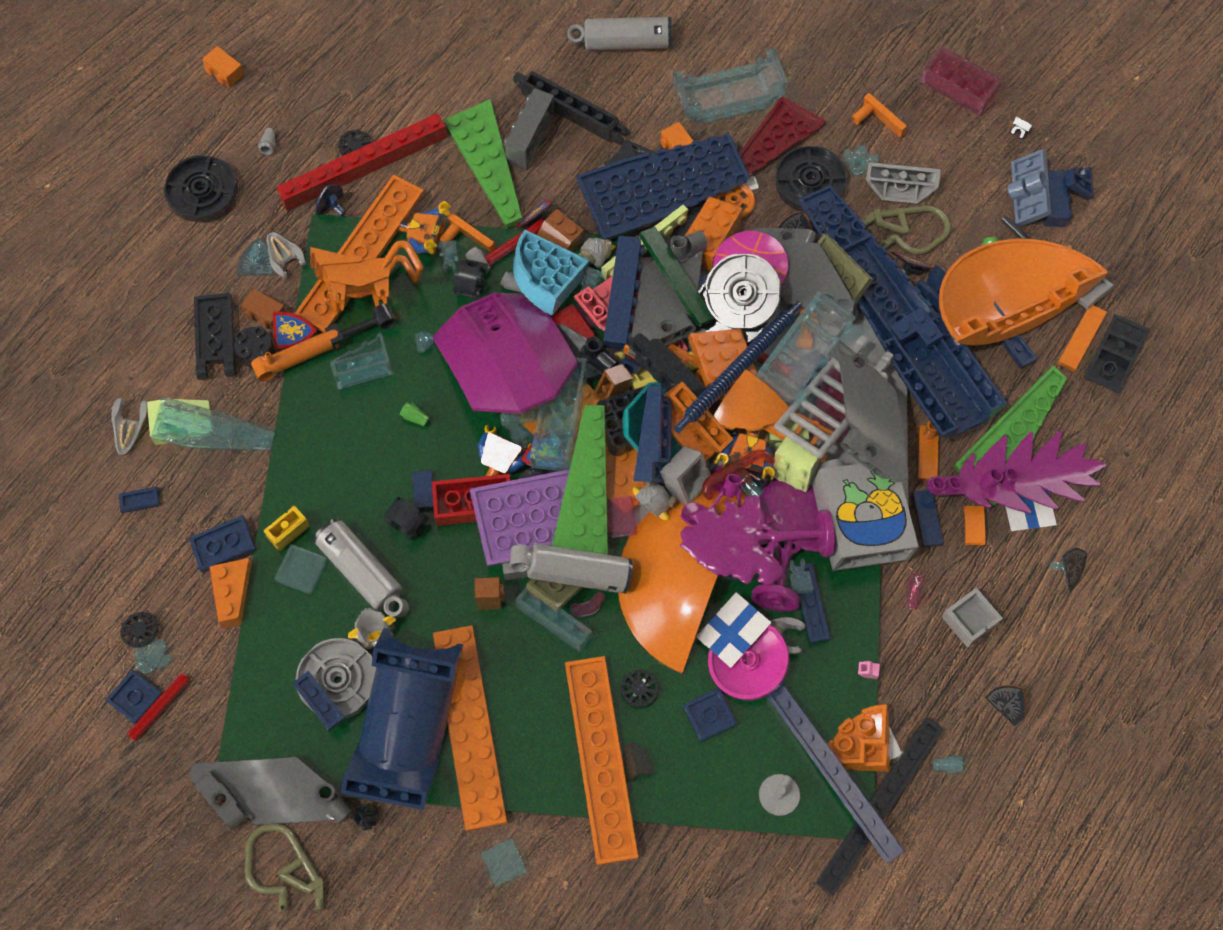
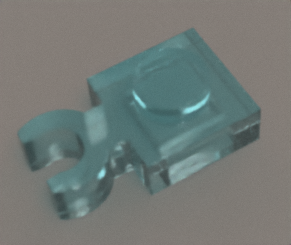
M804 559L800 560V567H796L793 560L790 561V570L794 573L790 574L789 578L792 591L797 595L810 593L814 590L810 571H803L805 568Z

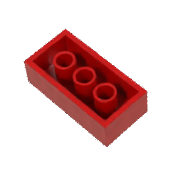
M510 474L433 481L432 493L436 525L444 526L477 522L470 489L511 481Z

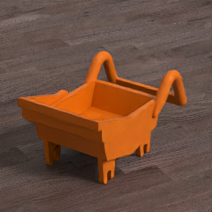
M403 240L394 243L385 258L362 259L361 256L351 257L310 247L311 269L315 268V276L319 277V280L324 281L334 312L336 311V304H340L341 311L344 310L345 297L359 299L372 294L375 306L379 305V300H382L383 304H387L389 274L398 262L403 264L414 284L420 282L423 265L412 245ZM400 248H404L416 268V271L413 269L410 261L405 256L396 255Z

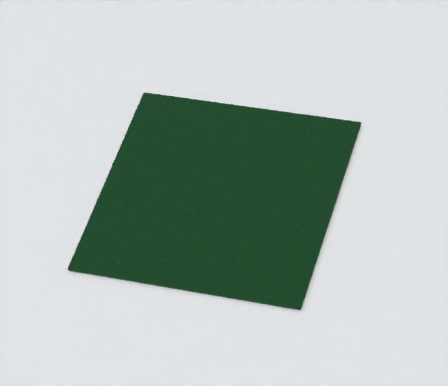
M312 215L304 257L307 265H303L295 312L319 280V277L315 276V268L311 269L310 247L338 253L363 217ZM445 223L446 226H445V228H444L443 233L447 230V228H448L451 224H446V223ZM471 225L492 240L497 248L525 230ZM399 230L380 258H385L393 244L397 241L403 240L408 242L407 233ZM459 231L447 247L439 241L435 254H430L429 252L419 254L416 252L423 265L422 275L418 284L412 282L401 262L396 263L389 274V296L387 297V304L397 320L395 325L388 329H380L378 324H375L345 337V348L335 352L333 349L285 369L255 542L256 551L253 553L218 762L297 757L326 783L331 784L342 798L371 800L341 793L344 773L360 741L367 705L358 714L346 718L331 731H328L317 715L303 703L297 689L292 684L296 680V672L301 659L316 644L333 638H344L356 642L357 638H348V633L355 629L354 625L361 611H364L365 608H371L376 611L313 541L315 534L324 524L334 518H340L403 588L399 597L408 602L409 611L404 617H395L396 621L390 625L393 627V637L397 641L419 649L436 650L433 633L473 626L505 811L589 818L565 662L605 656L632 822L844 840L856 820L767 696L757 700H740L729 696L720 689L737 722V726L700 743L682 705L719 687L714 682L709 670L708 655L710 649L697 637L695 638L683 673H679L655 659L638 642L626 623L617 592L583 587L556 612L526 588L531 578L522 577L505 580L502 564L487 567L477 522L437 526L434 519V509L420 510L419 513H424L429 517V520L416 538L414 537L410 540L398 530L399 527L395 530L383 520L384 514L397 496L415 506L412 472L432 470L433 481L486 476L489 466L481 463L482 459L479 457L478 443L485 433L484 428L486 425H489V431L496 427V435L526 448L525 451L528 444L532 443L533 436L510 413L472 410L456 377L432 339V336L460 307L479 300L454 294L453 282L455 273H458L459 270L457 268L459 260L461 258L467 259L465 255L474 247L481 249L484 256L489 254V251ZM584 233V242L573 253L579 255L581 246L584 245L588 238H601L599 234ZM618 237L610 239L616 247L611 251L609 258L605 260L602 266L608 263L613 256H616ZM400 248L396 255L405 256L410 261L413 269L416 271V268L404 248ZM516 249L492 265H489L491 270L486 275L484 274L486 287L484 291H481L480 299L493 293L523 294L504 289V286L500 285L506 271L513 273ZM647 249V251H646V253L643 255V257H651V258H652V256L650 255V252H649L648 249ZM594 264L588 265L585 278L554 314L572 304L592 330L595 337L602 341V347L604 348L605 332L592 321L574 298L576 294L588 286L593 290L606 281L601 276L602 266L597 268ZM372 294L359 299H350L334 322V324L337 323L340 331L374 317L372 311L376 306ZM317 329L311 338L323 332ZM601 376L584 379V381L595 391ZM406 402H413L429 416L425 426L403 419L400 412ZM525 464L514 473H510L511 481L517 480L523 472L532 466ZM295 506L307 519L310 526L279 551L266 537L264 530ZM607 533L608 555L621 557L631 534ZM786 541L779 542V545L784 548ZM768 544L761 545L762 548L768 546ZM774 548V558L779 562V553ZM800 548L789 559L784 587L791 589L798 595L792 568L807 564L813 565L830 640L809 644L806 627L801 631L786 629L783 633L786 645L791 647L798 646L802 649V653L789 654V668L783 683L828 744L830 740L834 739L838 733V727L848 718L853 719L861 714L863 709L877 706L878 678H864L858 674L859 662L871 661L878 664L881 564L832 571L829 557L824 558L820 552L807 551ZM755 573L748 584H745L738 578H734L732 575H728L722 578L717 577L697 635L736 592L768 620L790 617L804 623L800 602L796 610L779 612L763 608L752 600L753 589L764 584L758 581L759 573ZM475 578H499L500 584H504L505 602H502V609L478 610L475 600ZM398 602L393 607L395 612L399 609ZM384 610L378 611L381 612L382 615H384L385 617H389V615L386 614ZM575 623H580L583 626H585L587 629L591 631V634L580 628ZM374 647L366 650L373 657ZM639 669L649 671L658 682V695L652 704L642 708L629 705L621 695V682L627 673ZM637 674L632 675L635 681H637ZM640 674V680H643L646 675ZM338 676L334 679V682L339 683L342 678ZM648 677L645 683L647 684L653 680ZM629 678L625 682L633 684V682ZM655 684L648 686V689L655 690ZM624 686V692L631 690V687ZM632 693L626 695L629 700L633 696ZM646 693L650 698L654 696V693ZM643 696L642 703H645L648 700ZM635 697L633 702L639 704V698ZM447 721L436 778L426 805L462 808ZM846 769L870 801L875 793V771ZM772 775H787L796 782L799 788L800 800L798 806L787 815L776 816L770 814L759 801L761 784ZM324 787L320 790V796H331L330 788Z

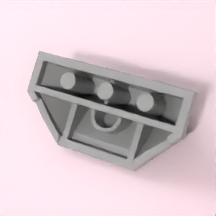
M868 162L866 181L881 200L917 204L939 188L941 169Z

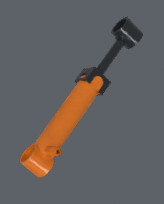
M380 304L373 309V318L342 331L339 330L336 323L324 328V333L273 355L270 352H266L265 356L255 358L251 362V366L257 379L260 382H265L272 379L276 373L333 349L335 352L345 348L344 338L375 324H378L380 329H388L395 325L397 320L388 304Z

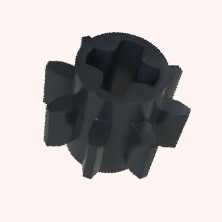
M370 803L361 804L353 814L354 823L358 827L362 826L363 831L372 829L379 821L377 808L375 806L370 807Z

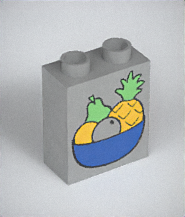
M833 459L821 465L812 482L818 512L820 510H829L833 520L835 546L833 556L829 557L832 571L909 560L918 548V543L902 482H894L889 477L886 479L880 478L859 461L858 464L845 465L842 459Z

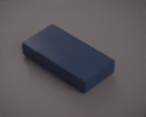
M432 470L412 472L415 507L419 510L434 509Z
M158 487L120 493V512L123 514L160 507Z

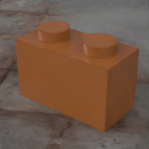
M252 289L240 305L246 318L249 320L254 319L266 329L269 327L272 330L273 312H286L284 305L255 289Z
M623 364L606 369L593 394L598 401L625 393L633 377Z
M475 578V600L478 610L502 609V602H505L504 584H500L499 578Z

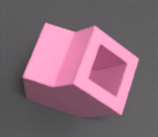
M871 661L859 662L858 674L864 678L877 679L880 664Z

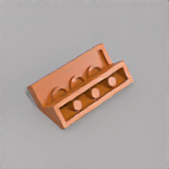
M680 382L663 394L672 403L671 436L682 448L686 446L701 452L706 462L714 453H720L733 440L730 434L708 410L696 422L689 423L680 433L676 432L674 427L684 418L685 410L697 397L684 382Z

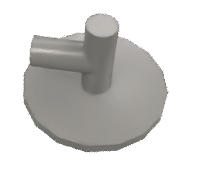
M782 774L772 775L761 784L759 801L770 814L784 816L793 812L798 806L800 791L796 782L791 777Z

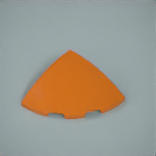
M745 369L713 416L724 428L730 430L743 428L747 431H758L772 423L775 425L789 406L767 384Z
M887 704L863 709L862 713L853 719L848 718L838 727V733L834 739L829 741L828 745L846 769L890 772V733Z

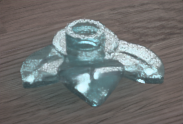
M861 145L854 152L845 149L843 159L849 165L851 173L862 175L868 169V162L878 163L879 155H869L866 147Z
M154 640L147 646L134 648V655L136 657L135 667L138 671L149 673L154 668H164L170 663L172 658L164 654L166 649L165 640Z

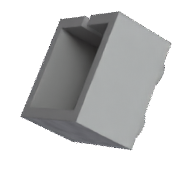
M684 446L672 458L670 463L660 471L670 497L675 496L676 501L682 504L691 503L712 481L710 472L705 467L706 462L701 452Z
M977 588L948 608L942 616L944 621L967 648L997 627L1003 619Z

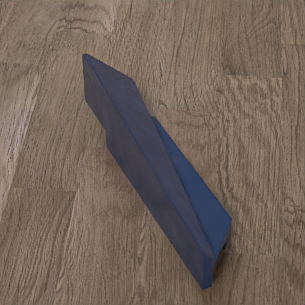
M661 385L648 386L634 473L635 482H664L660 473L663 469L662 463H670L672 403L669 398L664 397V387Z

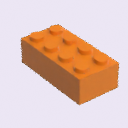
M710 196L685 235L687 236L699 230L705 234L707 249L703 250L701 268L707 271L712 270L716 251L727 238L735 234L741 224L742 208Z

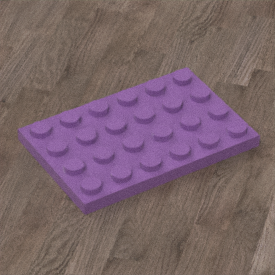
M570 469L470 489L487 567L510 562L511 548L514 545H526L530 548L533 543L552 545Z

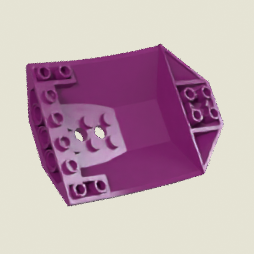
M493 293L462 306L432 336L434 343L452 370L473 411L505 413L530 411L536 406L555 399L578 365L568 343L550 315L543 312L524 294Z

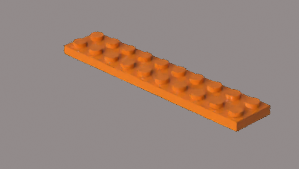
M392 175L338 251V254L351 257L361 256L362 259L380 258L399 231L401 221H406L424 195V190ZM318 280L295 314L302 316L316 329L324 333V328L333 325L342 311L340 310V304H336V311H333L330 295L323 280ZM345 297L344 308L350 301V297Z
M473 626L435 632L433 637L436 650L447 649L455 646L457 643L464 644L448 716V727L465 830L468 832L507 824Z
M605 656L565 662L596 864L598 866L638 859Z

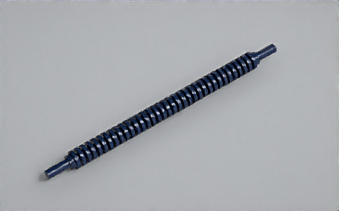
M797 301L789 310L782 311L685 410L684 418L674 427L676 432L680 433L689 423L696 422L740 377L744 370H747L794 321V315L801 309V302Z

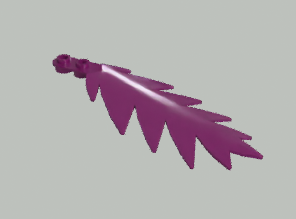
M1030 431L1009 456L1006 464L1007 436L1004 435L990 447L974 468L975 454L973 453L963 464L958 476L931 477L927 480L926 485L928 490L934 495L964 494L971 501L990 508L991 505L985 499L1014 510L1031 513V510L1017 494L1052 509H1057L1058 506L1043 489L1069 499L1084 502L1085 499L1065 482L1082 486H1100L1101 484L1089 475L1105 467L1106 463L1082 458L1087 446L1086 443L1073 447L1056 459L1062 435L1061 431L1049 439L1031 461L1033 432Z

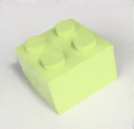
M786 437L775 453L773 469L775 470L774 478L796 489L807 492L817 475L820 458H817Z

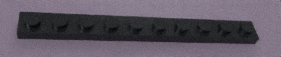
M927 717L920 724L869 801L882 820L885 819L943 731L941 727ZM857 821L814 883L830 896L836 893L870 841Z

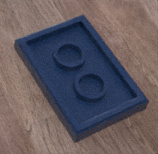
M244 515L189 538L201 573L209 571L210 566L228 563L256 551Z

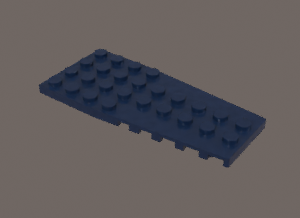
M727 132L723 136H712L707 140L692 141L688 145L682 146L680 144L672 149L657 150L656 153H645L576 175V180L601 239L610 240L662 221L682 205L689 209L707 201L709 196L713 198L749 181V176L730 133Z

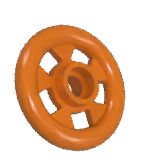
M745 184L734 188L735 192L729 194L725 192L714 197L720 200V197H726V203L738 207L745 204L747 207L742 211L741 219L750 215L755 207L754 193ZM743 192L747 196L745 199L740 195Z

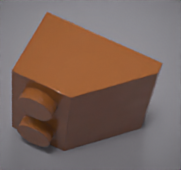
M558 209L543 222L537 233V236L571 252H574L584 242V230Z

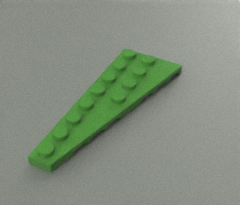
M490 99L444 119L443 122L506 229L522 222L521 212Z
M1053 365L953 467L960 472L965 461L974 453V468L990 447L1004 435L1007 436L1006 464L1009 456L1030 431L1033 432L1034 439L1036 432L1041 427L1046 414L1049 412L1051 405L1067 378ZM988 500L993 506L997 504L995 502Z
M585 405L552 545L608 555L604 406Z

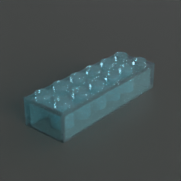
M575 357L578 365L558 396L548 403L539 406L530 454L532 468L555 471L570 469L588 375L587 358Z

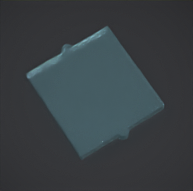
M513 839L499 845L495 844V847L481 853L495 887L508 881L513 882L514 878L527 873Z

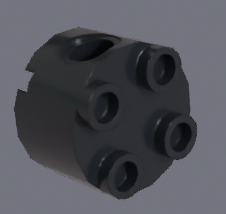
M461 258L457 265L458 273H455L453 292L457 295L480 299L481 291H484L486 287L484 274L486 275L488 264Z
M262 326L248 327L236 333L234 349L241 363L249 367V369H253L251 362L255 358L265 356L266 352H270L272 355L275 354L272 339Z
M397 496L384 514L383 520L395 530L399 527L398 530L408 539L412 540L419 534L429 520V517L424 513L420 514L418 508Z

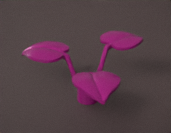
M722 464L710 473L712 481L707 486L714 492H721L711 507L715 508L723 495L729 498L737 495L738 508L742 506V491L739 488L742 479L736 474H730L725 467H722ZM688 503L682 508L680 517L687 524L693 526L698 522L691 518V516L697 510L705 507L699 503ZM762 509L765 519L764 524H771L772 518Z

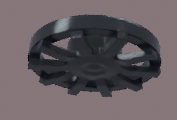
M359 129L348 130L340 136L338 148L341 155L344 156L349 150L353 152L364 147L362 144H370L371 139L366 132Z
M144 612L129 615L121 625L120 635L122 640L133 648L147 646L158 634L156 619L151 614ZM149 619H151V620L153 621V622H151V623L146 624V622H147ZM154 625V631L148 629V627ZM132 634L128 639L125 638V635ZM147 634H152L151 637L147 639ZM135 637V643H131L130 641ZM144 638L145 641L139 643V639Z
M640 669L631 671L626 674L621 682V695L625 702L633 707H646L652 704L658 695V682L649 671ZM637 674V681H635L632 675ZM640 674L646 675L643 680H640ZM650 677L653 681L646 684V680ZM629 678L633 682V684L625 682ZM655 684V690L648 689V686ZM624 686L631 687V690L624 692ZM632 693L633 696L629 700L626 695ZM646 693H654V696L650 698ZM643 696L648 700L645 703H642ZM635 697L639 698V704L633 702Z

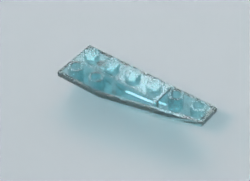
M162 396L151 438L187 448L270 450L275 431L217 411Z

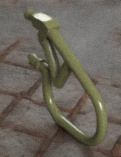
M929 205L884 211L873 209V212L862 221L865 226H869L874 222L877 227L909 235L910 229L906 219L907 214L918 212H932L936 214L944 223V232L926 247H910L897 234L888 236L880 244L884 249H887L896 242L903 250L915 255L930 252L942 243L951 231V224L947 215L940 209ZM898 216L901 226L883 221L882 218Z
M266 824L257 828L248 838L245 850V877L250 887L261 894H280L278 895L279 910L283 913L282 907H284V913H286L289 898L287 887L262 886L255 881L252 873L253 845L256 839L265 832L279 831L287 836L298 855V859L277 872L281 880L307 894L314 893L315 911H322L324 886L326 884L319 877L294 833L288 827L281 824ZM304 866L312 883L307 884L290 873Z

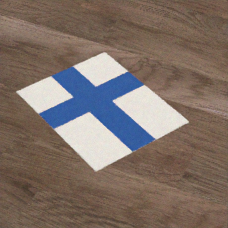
M1043 489V491L1049 496V492ZM1019 494L1017 495L1031 510V513L1006 507L1011 531L1057 525L1052 508L1036 503Z
M736 592L696 637L731 668L771 622Z

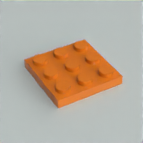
M741 329L690 333L688 336L706 387H709L747 348ZM753 363L747 370L759 378Z

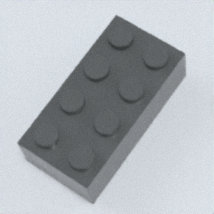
M534 88L532 94L527 96L525 107L521 108L517 122H514L512 125L510 136H507L504 141L505 156L509 165L527 171L555 116L554 95Z

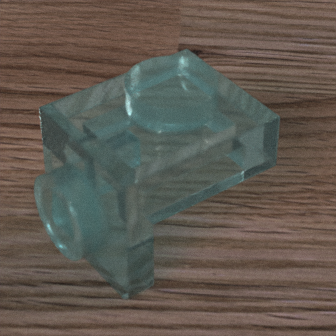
M514 423L510 427L511 440L524 448L535 437L523 424L519 427Z

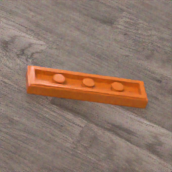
M1094 305L1086 310L1057 364L1075 372L1104 319L1106 311Z

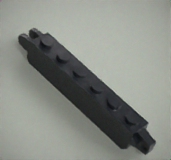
M534 71L528 75L516 72L513 76V82L521 89L522 95L527 97L529 94H532L534 88L554 95L555 113L608 142L612 140L622 144L624 139L617 132L624 136L630 134L629 129L620 124L619 119L615 115Z
M640 333L628 339L627 344L636 354L634 358L638 361L639 365L645 368L652 375L653 379L658 381L667 392L680 382H684L697 398L707 389L659 339L649 340ZM719 399L716 400L708 409L712 415H714L721 401ZM724 428L731 437L738 436L739 434L735 428L734 430Z

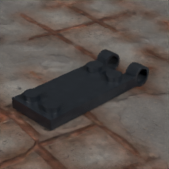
M222 293L195 296L194 319L197 379H208L207 364L224 362L225 376H236L232 294Z

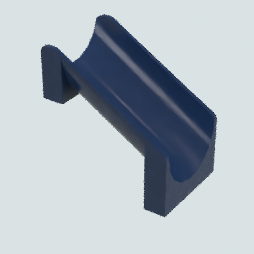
M383 628L373 650L371 666L376 667L360 741L344 773L342 794L420 810L425 809L436 778L464 644L457 643L455 646L439 650L419 649L397 641L390 634L388 628Z

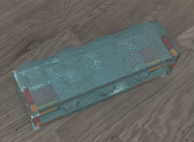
M526 587L515 600L516 608L579 652L584 649L592 638L591 629L561 608L556 612Z

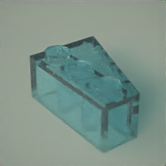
M381 333L377 334L376 338L370 342H363L358 349L350 350L330 362L338 390L393 375Z

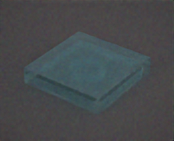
M291 544L274 580L311 595L328 560L324 556Z

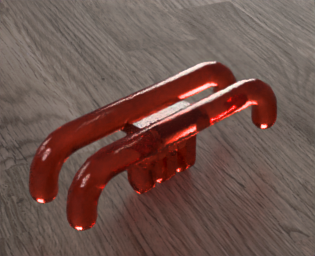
M757 449L708 476L702 484L703 495L707 500H712V486L727 478L729 474H736L741 479L746 477L749 483L753 482L745 467L758 459H765L769 465H773L775 463L774 457L763 449ZM742 479V483H741V486H742V487L746 486V484H745V482L743 481V479Z

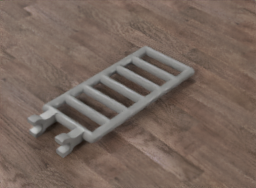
M861 335L851 349L857 354L866 347L865 343L868 341V338ZM887 351L876 366L869 362L868 364L887 380L888 375L883 371L891 364V359L894 355ZM833 357L774 425L775 430L817 458H822L849 426L846 418L840 423L806 400L812 393L845 415V405L817 388L824 381L843 393L842 384L828 375L833 368L840 372L839 361ZM802 406L836 430L829 436L795 412ZM791 419L825 443L818 449L784 425Z

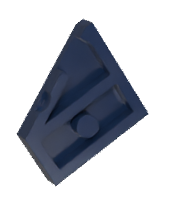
M1082 167L1067 170V179L1065 180L1067 187L1086 200L1094 198L1091 168L1083 169Z

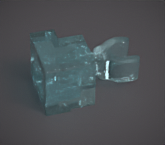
M456 241L438 242L439 255L443 256L445 262L443 264L444 273H446V268L449 266L453 268L455 273L456 267L453 261H458Z
M586 266L581 280L583 286L581 291L588 286L593 290L602 282V272Z

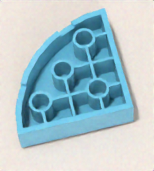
M524 230L517 243L513 261V274L521 292L543 312L553 315L585 278L589 260Z

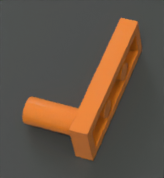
M870 93L864 97V106L851 117L852 121L858 125L870 113H873L900 138L906 135L907 126Z
M453 213L448 217L451 225L438 239L447 247L460 231L489 252L497 248L492 240Z
M930 421L927 423V426H919L917 481H927L931 477L938 476L939 433Z

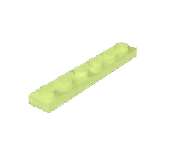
M682 205L654 226L662 238L665 235H670L674 228L686 222L688 209ZM644 245V254H645L646 251H647V248H646V246ZM616 256L602 266L601 276L605 280L613 276Z

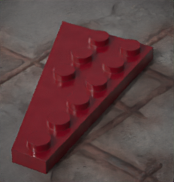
M781 97L739 152L748 176H752L826 126L827 121Z

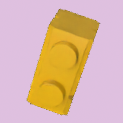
M293 506L288 510V513H284L267 527L264 533L280 551L310 525L302 513Z

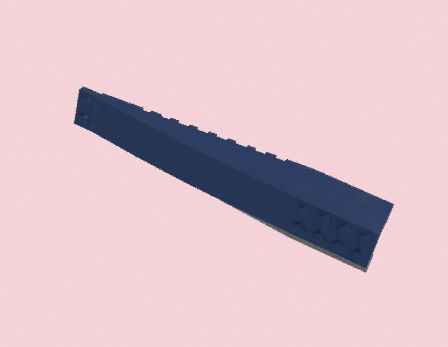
M829 185L799 199L800 206L807 214L819 237L821 238L823 234H828L873 278V281L857 303L885 352L888 351L894 355L891 363L941 438H955L987 422L1004 408L1007 402L968 347L954 340L947 330L941 315L935 312L928 300L924 299L917 286H913L906 273H902L895 260H891L884 247L876 242L877 239L866 230V226L846 202L837 195L833 187ZM923 307L944 337L928 348L918 334L900 343L890 326Z

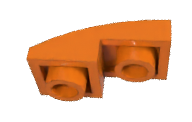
M964 506L965 545H985L984 506Z

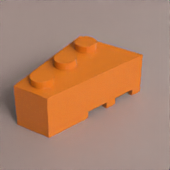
M249 558L210 566L218 622L223 629L238 626L242 623L252 565Z

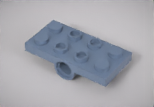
M1041 149L1011 162L1012 183L1008 184L1007 189L1011 199L1014 200L1015 224L1019 227L1051 215L1046 151Z

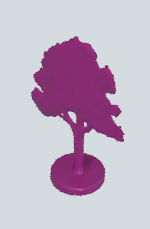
M779 480L773 481L763 488L762 493L758 497L761 500V508L773 520L771 524H768L773 530L816 529L818 508L812 484L807 492L796 489ZM817 538L786 540L784 548L779 543L775 545V549L779 553V564L783 567V572L775 580V585L762 584L753 589L751 596L757 605L779 612H789L799 607V596L791 589L784 587L789 559L800 548L819 552ZM771 539L760 540V546L764 544L769 545Z
M749 495L746 499H743L745 503L740 508H737L736 503L727 500L724 503L727 510L720 516L714 507L697 510L691 518L695 519L698 523L693 526H686L680 532L683 540L680 547L689 552L697 560V563L701 564L708 571H712L715 575H732L745 584L751 582L755 573L760 574L758 581L765 585L773 584L781 576L783 567L774 558L775 545L781 541L817 538L819 552L824 558L833 556L835 546L834 525L829 510H820L817 513L816 529L775 531L770 526L764 524L765 519L760 505L761 500L757 495L752 497ZM771 539L767 547L762 548L760 546V540Z

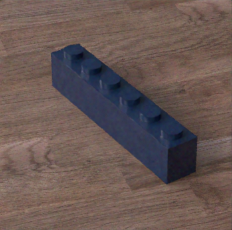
M618 237L603 341L604 348L623 350L624 346L628 343V339L631 338L632 333L629 332L630 326H633L635 315H632V308L636 309L637 297H634L635 291L639 290L640 280L636 279L637 274H641L642 263L639 262V258L644 255V245H641V238Z

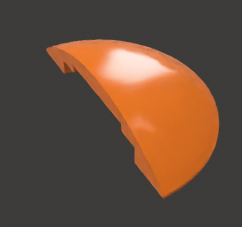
M1035 239L996 241L967 252L950 267L940 287L939 309L947 330L957 343L965 345L995 343L1027 332L1056 316L1089 292L1108 274V271L1088 256L1057 243ZM994 301L1003 311L1005 316H1002L995 308Z
M704 489L691 503H699L705 508L711 507L721 492ZM741 493L742 505L745 503L743 499H746L749 494ZM725 495L722 496L715 506L719 516L727 510L724 505L727 500L737 504V495L732 498ZM676 501L673 507H669L668 511H666L670 517L669 520H663L650 512L641 520L630 535L621 557L632 559L631 583L626 594L618 593L626 623L642 647L662 664L679 673H683L718 575L713 574L712 571H708L701 564L697 563V560L689 552L680 547V544L683 542L680 532L686 526L691 525L687 524L680 517L685 504Z

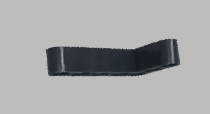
M645 386L603 399L596 404L604 406V411L606 412L605 443L609 452L614 456H622L626 451L628 443L624 437L623 427L619 419L623 418L625 408Z

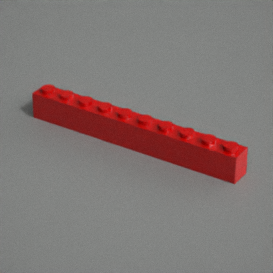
M436 113L276 186L279 197L286 210H292L320 197L322 191L328 185L336 184L342 187L446 139V126L439 114Z

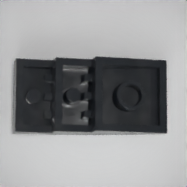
M1114 314L1084 378L1119 394L1150 329Z

